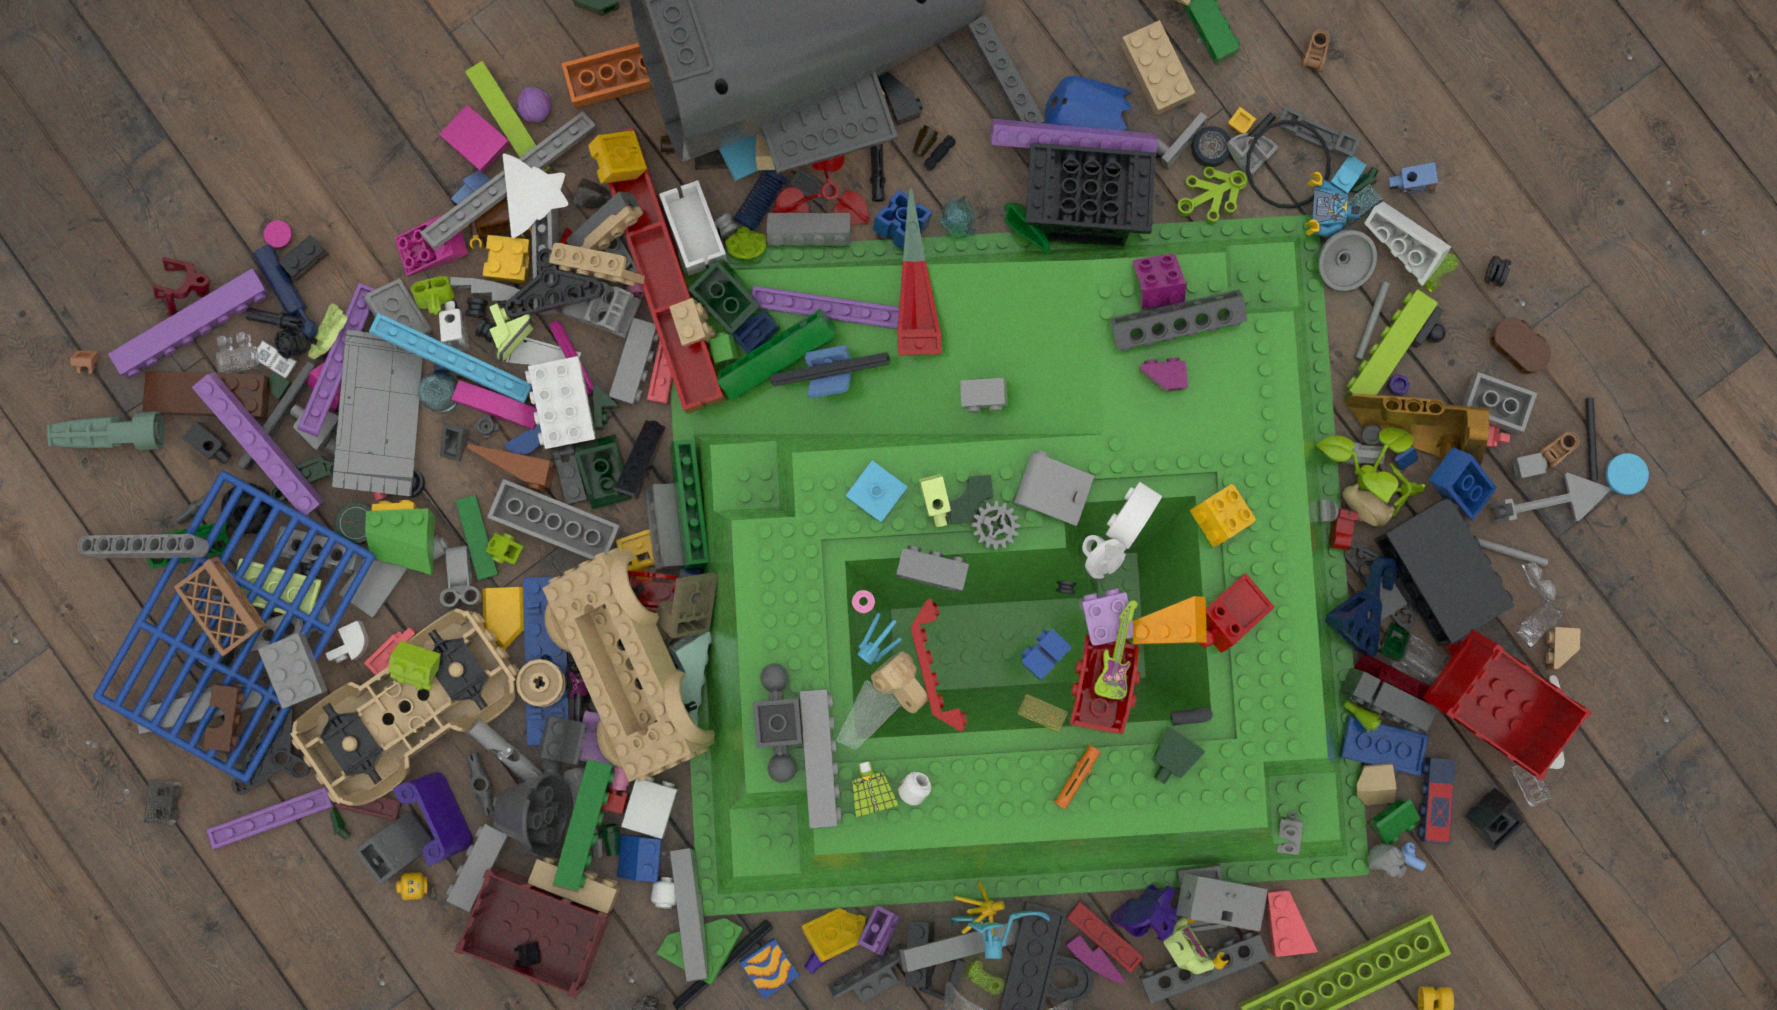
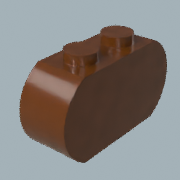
M1518 318L1505 319L1498 323L1490 333V345L1521 374L1535 373L1543 369L1550 360L1551 350L1546 344L1545 338L1535 334L1531 330V326L1524 320Z

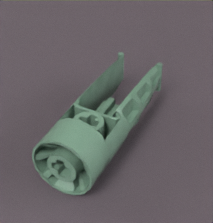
M158 411L136 412L132 420L120 421L119 416L78 419L46 425L48 446L113 448V446H121L122 443H134L136 450H161L165 440L164 420Z

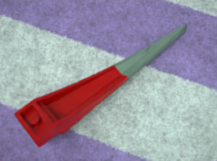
M910 188L908 192L896 334L898 356L941 355V331L924 255L913 190Z

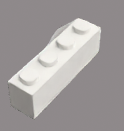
M1385 202L1376 205L1364 223L1382 243H1385L1391 249L1390 252L1406 265L1405 268L1418 278L1417 281L1422 286L1439 267L1451 249V246Z

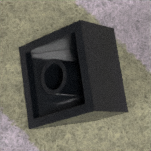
M1496 788L1487 793L1465 815L1466 820L1474 831L1494 851L1524 823L1513 802Z

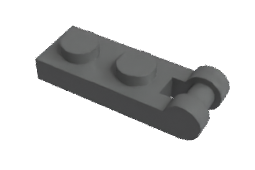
M573 444L566 445V448L552 449L566 504L571 505L586 501L587 496ZM569 455L570 461L563 463L562 457Z

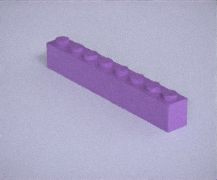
M1002 119L991 120L989 136L991 145L1030 148L1031 143L1156 152L1158 138L1154 133Z
M252 268L108 353L120 375L126 378L135 377L146 366H154L159 362L158 359L163 356H170L180 346L191 344L194 342V338L200 334H208L212 331V327L228 322L232 315L245 312L248 306L254 302H262L270 292L259 273Z
M215 372L207 374L192 387L298 512L308 516L325 502Z

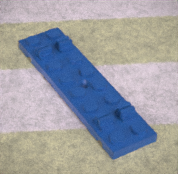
M554 577L523 578L525 665L530 661L543 660L545 657H549L552 663L561 668L567 682L565 694L553 706L543 708L526 702L527 746L541 744L547 715L569 720V698H567L569 685L566 676L568 652L559 648L552 641L547 633L544 620L548 600L542 588L549 585V580ZM541 680L539 686L544 687L545 682Z

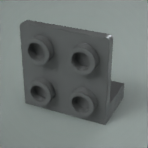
M547 715L538 757L577 765L582 755V740L587 732L586 723Z

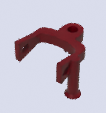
M163 257L162 261L165 271H187L186 279L179 289L175 290L153 285L155 299L165 298L168 308L167 316L171 317L179 312L176 309L174 298L185 299L191 290L196 291L199 297H205L210 292V281L206 274L196 273L193 263Z

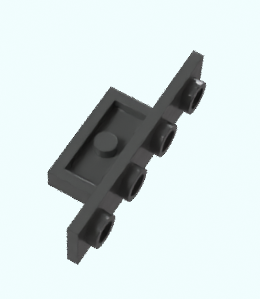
M902 943L892 946L884 952L883 956L873 957L870 961L854 968L851 972L830 983L828 987L834 1000L853 989L863 1004L899 983L891 967L901 962L899 950L904 949Z

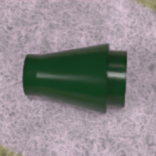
M606 824L601 826L599 833L607 856L618 855L620 840L618 825Z

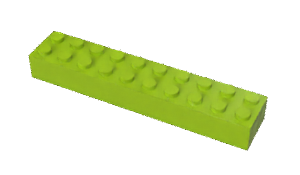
M1424 913L1238 1003V1007L1240 1010H1337L1450 955L1451 952L1433 915Z

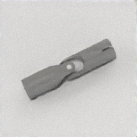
M480 718L476 719L467 730L471 737L488 751L495 754L499 760L524 781L543 774L539 767L511 744L507 743L502 736ZM511 754L514 757L513 761L507 759V757Z

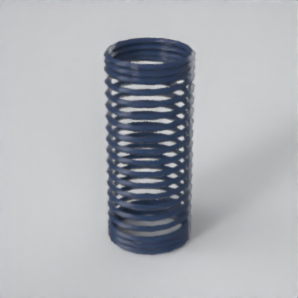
M763 170L756 184H754V187L746 196L747 199H744L745 202H742L743 205L739 208L734 219L742 226L749 228V230L756 231L758 225H760L759 222H762L761 219H764L763 216H766L765 213L770 209L768 206H772L771 203H773V200H775V197H777V194L785 185L787 178L782 173L777 174L776 170Z

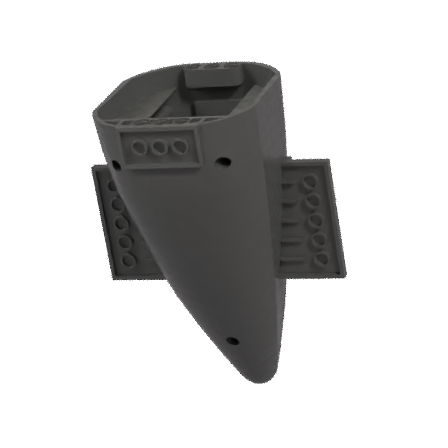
M630 0L632 19L645 68L666 131L679 160L684 162L761 132L765 138L777 174L896 140L898 136L878 77L918 56L975 21L983 13L986 0Z

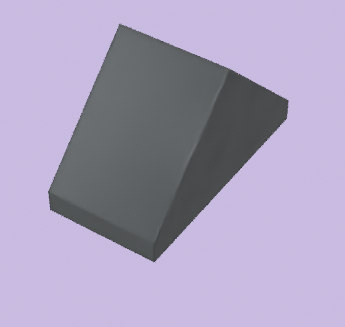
M444 422L440 456L460 462L470 431Z

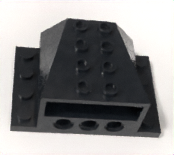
M1031 143L1025 225L1044 226L1043 231L1048 241L1125 246L1129 233L1151 234L1156 152Z

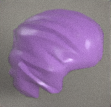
M525 87L518 96L517 110L525 121L542 122L551 112V99L540 88Z

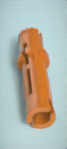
M1089 744L1081 760L1075 763L1076 768L1054 803L1065 810L1067 809L1087 774H1091V768L1099 754H1101V751ZM1089 758L1090 760L1088 761V763L1086 764L1085 768L1079 776L1078 774L1080 773L1081 769L1083 768L1084 764ZM1077 778V781L1075 782L1074 786H1073L1072 789L1070 790L1069 794L1066 796L1068 790L1070 789V787L1072 786L1073 782H1074L1075 779Z

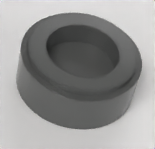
M1375 424L1366 425L1361 431L1363 442L1369 446L1379 444L1380 427Z

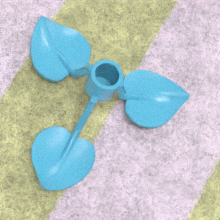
M1039 911L1013 912L1008 920L1002 941H1000V936H992V928L1004 927V924L996 922L983 923V920H981L980 922L968 923V926L982 933L985 958L997 959L1002 958V946H1006V939L1014 919L1026 915H1037L1050 921V917L1046 913ZM956 916L951 918V925L960 921H974L979 916Z

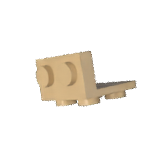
M691 298L670 306L683 347L701 340H705L710 344V339L716 337L713 327L709 326L707 321L710 318L708 310L700 302L698 303L695 299Z

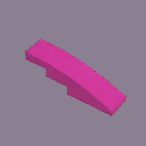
M458 381L452 396L453 402L472 407L474 410L492 415L496 419L534 430L536 426L534 412H537L536 408L487 389Z

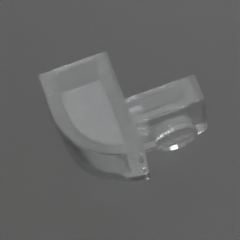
M1548 599L1523 619L1515 634L1531 648L1546 631L1557 624L1564 614Z

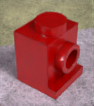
M608 788L606 791L609 792L606 805L602 804L601 809L623 814L629 792H623L620 795L619 790Z

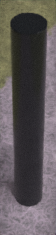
M1270 112L1248 136L1255 137L1266 126L1270 125L1276 119V116ZM1230 153V155H1229L1228 157H1229L1232 161H1235L1234 158L1232 157L1231 153Z

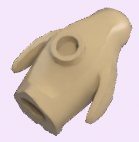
M1359 484L1348 486L1343 490L1342 495L1351 511L1358 513L1357 520L1365 521L1372 526L1381 528L1392 518L1395 508L1385 504L1370 491L1359 490Z

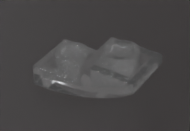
M1536 561L1523 564L1522 567L1525 575L1538 595L1545 601L1556 600L1555 585L1551 583L1550 579L1541 580L1542 570L1536 564Z

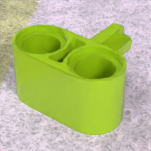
M446 276L422 280L411 286V292L417 307L420 309L428 308L429 313H434V315L439 314L438 312L441 311L442 304L452 301L455 297L450 281Z

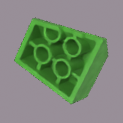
M428 508L366 511L365 533L369 551L375 554V560L399 565L433 576L435 515Z

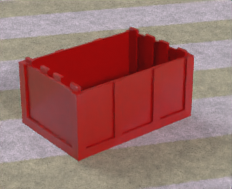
M1472 629L1422 698L1542 781L1547 775L1546 772L1584 720L1588 719L1592 711L1563 694L1564 691L1535 674L1527 664L1503 651L1504 648Z

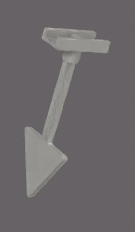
M1564 473L1567 494L1521 504H1515L1513 499H1507L1489 504L1487 508H1494L1496 520L1491 521V525L1517 519L1519 512L1570 502L1574 520L1577 522L1611 489L1582 477Z

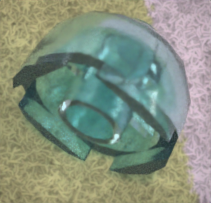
M965 195L949 200L944 205L942 216H940L941 227L946 228L950 235L957 238L972 236L976 232V228L972 229L971 222L975 223L973 209L969 200L964 201Z
M436 371L429 373L419 384L418 394L420 401L427 409L435 413H445L458 404L452 401V396L458 382L452 375L446 372Z

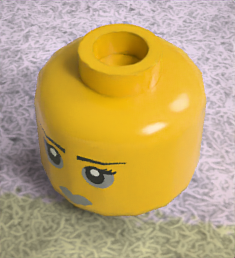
M421 872L403 873L401 879L396 881V892L401 893L403 900H420L424 894H427V877H423Z

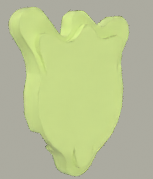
M332 303L328 307L326 315L318 327V334L314 337L318 339L317 344H311L308 352L310 358L316 359L326 353L335 342L338 333L343 329L347 316L343 314V310L338 308V305Z

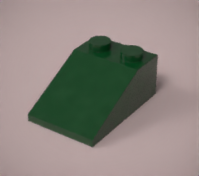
M724 259L716 260L688 289L731 335L761 306L739 275Z
M614 434L576 444L575 456L592 509L631 500L632 498L620 495L614 491L615 485L625 466L617 435Z

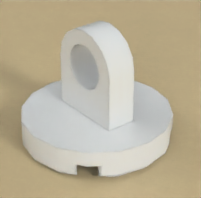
M1090 535L1083 542V552L1088 557L1085 568L1095 579L1104 578V574L1115 572L1125 559L1126 554L1124 550L1126 548L1117 539L1105 541L1099 536ZM1096 541L1097 547L1091 551V546Z

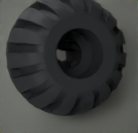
M249 483L251 486L269 495V492H266L263 487ZM236 486L232 487L224 495L221 503V512ZM243 491L226 521V524L230 525L234 531L254 499V496ZM262 501L244 534L259 532L273 507Z

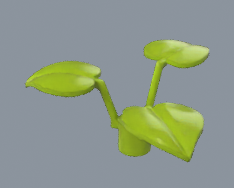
M1384 428L1379 433V440L1385 445L1374 467L1364 465L1362 468H1359L1356 452L1353 451L1355 444L1350 439L1336 435L1324 438L1317 443L1316 448L1334 461L1344 462L1352 456L1355 474L1358 475L1356 484H1359V488L1369 490L1380 500L1388 503L1398 488V480L1388 472L1382 471L1377 473V467L1388 448L1396 453L1405 452L1411 448L1414 436L1400 428Z

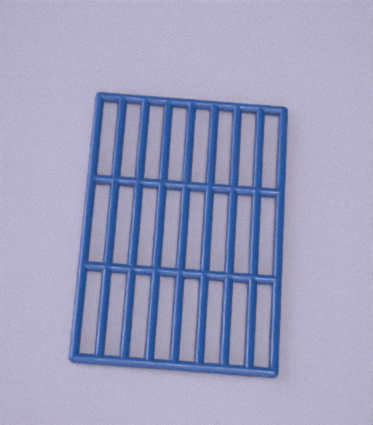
M221 471L185 534L194 535L225 481L236 486L206 539L209 544L208 554L243 491L254 496L220 557V560L226 566L261 502L263 501L272 506L271 512L236 573L228 571L238 586L249 591L247 598L251 604H253L257 596L268 601L260 615L265 624L275 606L286 611L268 645L281 640L294 616L305 622L299 633L304 632L306 637L312 627L324 632L312 652L317 662L374 562L375 554L232 474ZM281 511L290 516L291 519L253 584L243 577ZM300 522L308 526L309 530L276 589L271 594L262 589V586L297 524ZM318 532L326 536L328 540L294 600L289 604L280 599ZM335 543H338L347 549L311 613L307 614L298 608ZM356 553L365 558L327 625L317 618L350 559ZM207 554L200 558H191L194 561L184 579L209 560L206 558ZM171 558L93 694V699L243 783H248L292 706L284 709L281 707L246 771L243 773L234 768V764L270 701L281 706L272 683H270L268 689L257 683L265 668L262 658H260L249 678L238 672L261 631L256 632L245 641L230 668L220 662L223 656L218 650L215 651L213 657L201 652L209 638L204 630L194 647L183 642L195 620L191 611H189L175 637L164 631L182 600L177 591L157 627L147 622L148 615L181 559ZM210 576L206 581L207 584L210 582ZM189 583L182 587L185 593L190 586ZM204 586L198 597L207 598L209 587ZM197 600L196 608L198 611L201 610L205 603L204 601ZM220 604L217 605L212 615L220 616ZM209 619L208 625L212 630H214L219 619ZM233 622L227 630L228 633H232ZM142 628L152 635L114 701L106 697L104 693ZM223 637L221 644L225 649L229 646L231 637ZM161 639L169 643L170 647L132 711L122 704L157 642ZM179 649L189 656L153 720L150 721L141 716ZM199 660L208 666L171 731H168L159 725L195 661ZM215 670L226 675L222 684L231 685L233 680L244 685V704L252 690L263 696L240 736L238 746L231 752L226 763L215 757L218 750L209 749L206 752L197 747L200 738L218 707H208L189 742L178 736Z

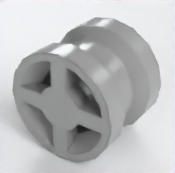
M731 213L724 214L714 222L715 227L719 228L722 238L733 234L739 228L738 224L732 220L733 216Z

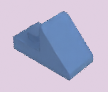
M478 170L463 179L465 184L451 199L458 205L491 179Z

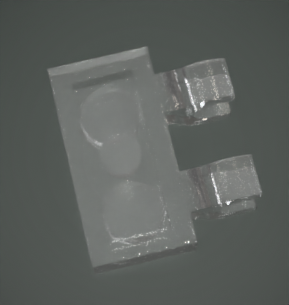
M236 333V341L240 347L238 349H233L232 337H226L225 335L217 337V343L221 349V352H216L218 373H229L259 367L257 347L251 346L250 333Z

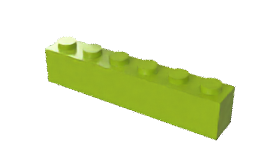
M1418 289L1413 293L1409 292L1402 301L1405 304L1401 310L1397 309L1392 316L1393 323L1391 326H1386L1381 332L1380 336L1382 339L1379 344L1375 342L1368 353L1371 354L1367 361L1364 359L1357 369L1360 372L1356 378L1353 376L1347 383L1346 387L1348 390L1345 394L1348 396L1352 393L1377 395L1438 302Z

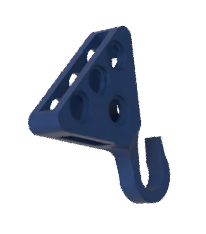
M1385 556L1377 557L1372 563L1369 570L1367 587L1334 608L1325 618L1326 624L1354 651L1371 657L1377 654L1382 613V602L1380 599L1381 574L1385 568L1383 588L1390 591L1393 589L1397 574L1395 560ZM1369 610H1370L1371 614H1370L1369 619L1367 620V618H1368V612H1369Z

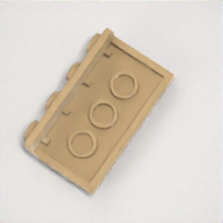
M554 243L549 263L559 265V270L577 275H586L594 279L601 278L614 283L620 282L629 286H635V283H644L645 276L625 270V256L561 243Z

